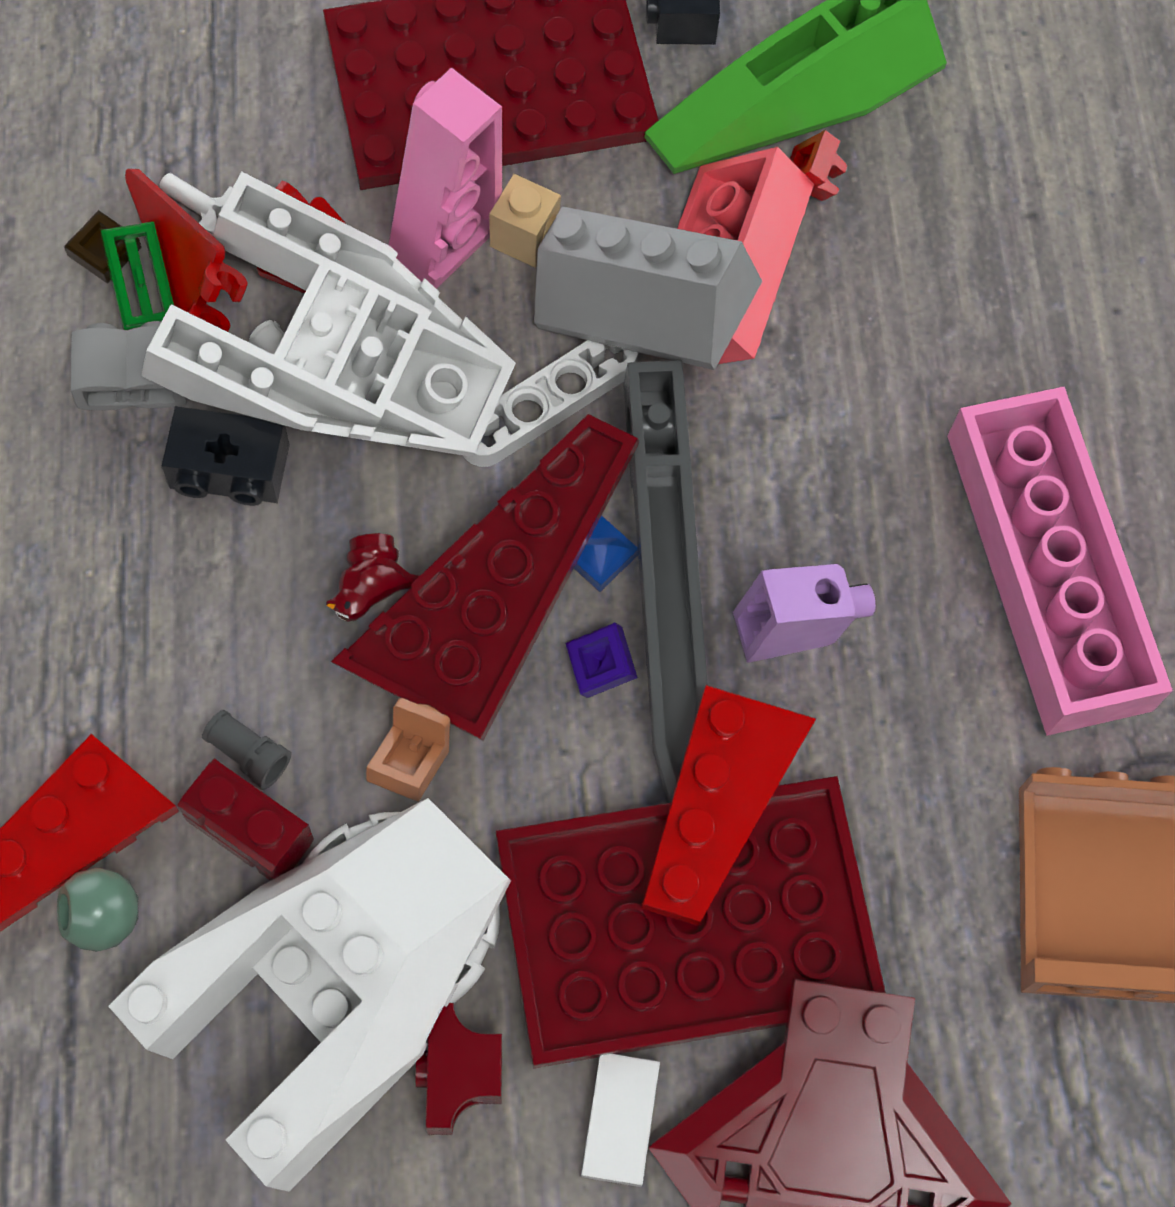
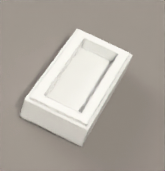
M616 1054L601 1055L599 1057L581 1177L642 1187L660 1062Z

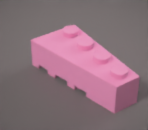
M450 68L436 82L430 81L425 84L414 100L389 246L398 253L396 259L421 282L425 278L436 289L490 238L489 213L502 194V106L453 68Z

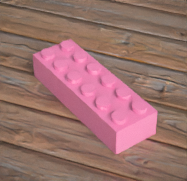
M1065 387L960 408L947 437L1046 736L1153 712L1173 690Z

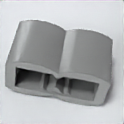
M160 321L147 322L141 327L130 330L118 329L111 324L96 323L89 325L86 329L72 332L71 393L77 408L86 410H117L130 406L166 408L186 404V397L141 376L146 350L161 324Z

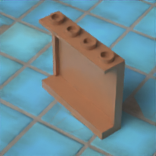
M1060 767L1042 768L1037 770L1036 773H1032L1019 788L1021 993L1175 1003V776H1157L1151 778L1150 782L1129 780V776L1126 773L1116 771L1099 772L1094 774L1093 778L1072 776L1071 770Z

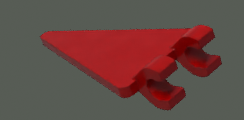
M128 168L125 172V180L141 223L154 221L174 306L229 332L231 325L228 318L222 312L206 303L216 302L221 289L230 295L233 302H241L248 286L246 278L238 270L223 262L225 248L214 236L141 170Z

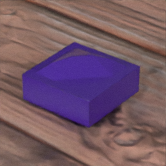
M617 623L610 624L593 631L591 634H586L565 643L580 695L586 698L638 678L623 627Z

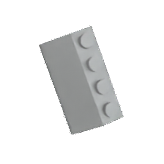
M562 206L538 247L534 323L538 329L669 360H682V363L715 370L758 291L762 279L742 241Z

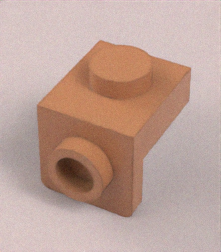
M399 698L393 707V726L367 765L366 780L419 802L449 753L450 718L429 705L416 704Z

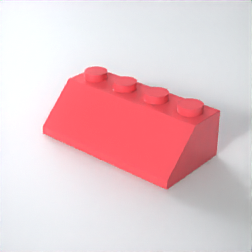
M779 147L700 166L677 229L742 241L762 279L758 291L718 364L755 359L814 183Z

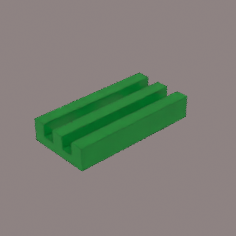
M154 221L101 230L102 244L122 329L138 328L152 321L162 322L170 305L174 306ZM145 236L163 312L153 313L135 240L136 237ZM117 240H124L141 316H132L115 244Z

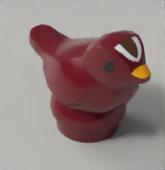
M373 533L359 535L350 539V551L346 556L349 567L341 574L339 592L333 599L326 602V606L333 609L340 619L347 622L358 620L375 604L396 592L410 589L411 584L419 577V575L407 572L396 563L399 558V550L394 546L393 536Z

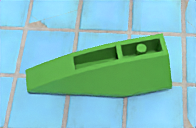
M826 0L776 31L729 64L645 132L644 138L672 173L676 174L867 115L945 69L947 61L927 0Z

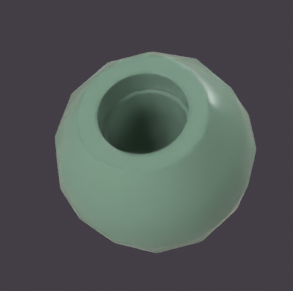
M93 868L75 873L61 886L58 893L57 920L62 937L83 950L98 952L117 947L133 931L138 921V895L131 883L119 873L102 868Z

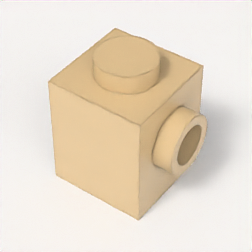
M513 174L489 213L490 247L536 268L538 247L560 211L561 195Z

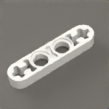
M589 340L585 341L502 394L484 433V436L494 433L493 446L487 447L481 442L473 457L464 455L463 457L469 463L479 467H489L499 463L624 382L627 363L637 362L638 352ZM609 348L614 354L623 351V362L618 363L617 360L611 358L602 363L605 350ZM599 365L598 378H596L593 369ZM565 373H575L584 379L586 386L581 392L567 394L557 387L556 381ZM530 400L540 405L543 413L535 421L523 422L514 416L512 410L517 403ZM499 416L503 417L505 426L499 429Z

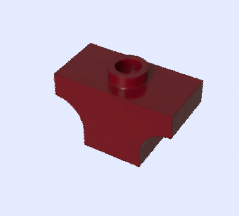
M449 1003L447 1007L443 1006L428 1036V1050H425L423 1055L416 1061V1088H427L426 1130L428 1135H453L454 1125L458 1117L466 1109L474 1105L502 1104V1034H481L468 1030L459 1022L455 1014L454 1003Z

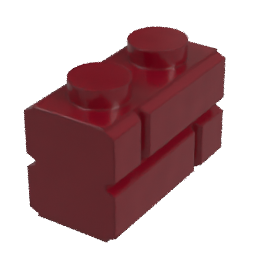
M215 758L208 763L177 804L188 823L250 867L256 866L258 872L270 881L292 870L314 841L309 824Z

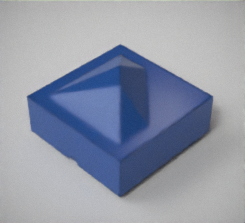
M601 516L574 569L601 592L638 556V548Z

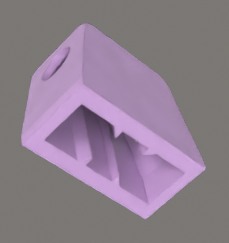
M838 564L762 570L734 609L733 615L747 663L831 645L837 641L855 619L872 616L876 605L875 596L869 584L849 586L844 568Z

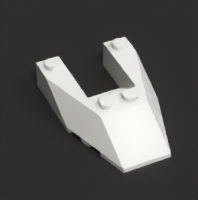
M241 171L218 215L213 236L224 246L225 251L306 290L275 354L267 352L176 306L170 305L146 350L141 376L192 401L299 430L473 457L516 363L467 317L462 320L439 299L440 292L425 278L421 282L396 259L398 253L391 246Z
M427 798L263 884L154 960L108 1007L146 1050L174 1059L259 974L321 1043L237 1127L226 1141L266 1187L289 1192L423 1055L428 1045L426 1040L443 1006H448L458 986L456 981L472 949H477L511 880Z

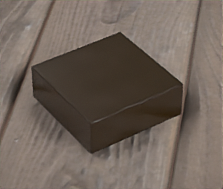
M98 210L67 242L64 248L67 256L108 284L111 278L102 244L101 230L122 226ZM136 237L135 240L139 251L142 246L139 238ZM117 240L115 244L122 269L128 262V256L124 240Z

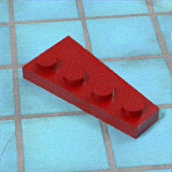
M708 685L705 686L641 909L696 926L699 925L816 718Z
M92 734L0 828V932L37 908L39 901L59 889L75 873L87 870L114 851L117 854L135 842L137 835L158 821L163 823L179 812L174 803Z

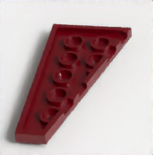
M587 414L539 461L540 464L518 486L509 489L497 501L498 505L477 525L474 523L411 584V588L386 613L383 611L368 625L369 629L348 649L344 648L331 662L398 698H403L416 704H426L435 708L441 714L450 718L451 725L484 741L639 445L638 438Z

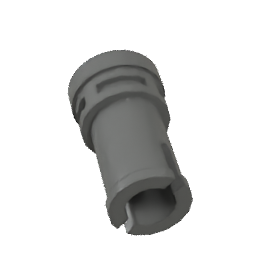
M225 710L219 711L212 717L202 734L203 740L211 743L238 763L241 772L251 778L253 783L261 789H267L272 786L283 774L291 759V752L285 747L278 745L267 736L261 738Z

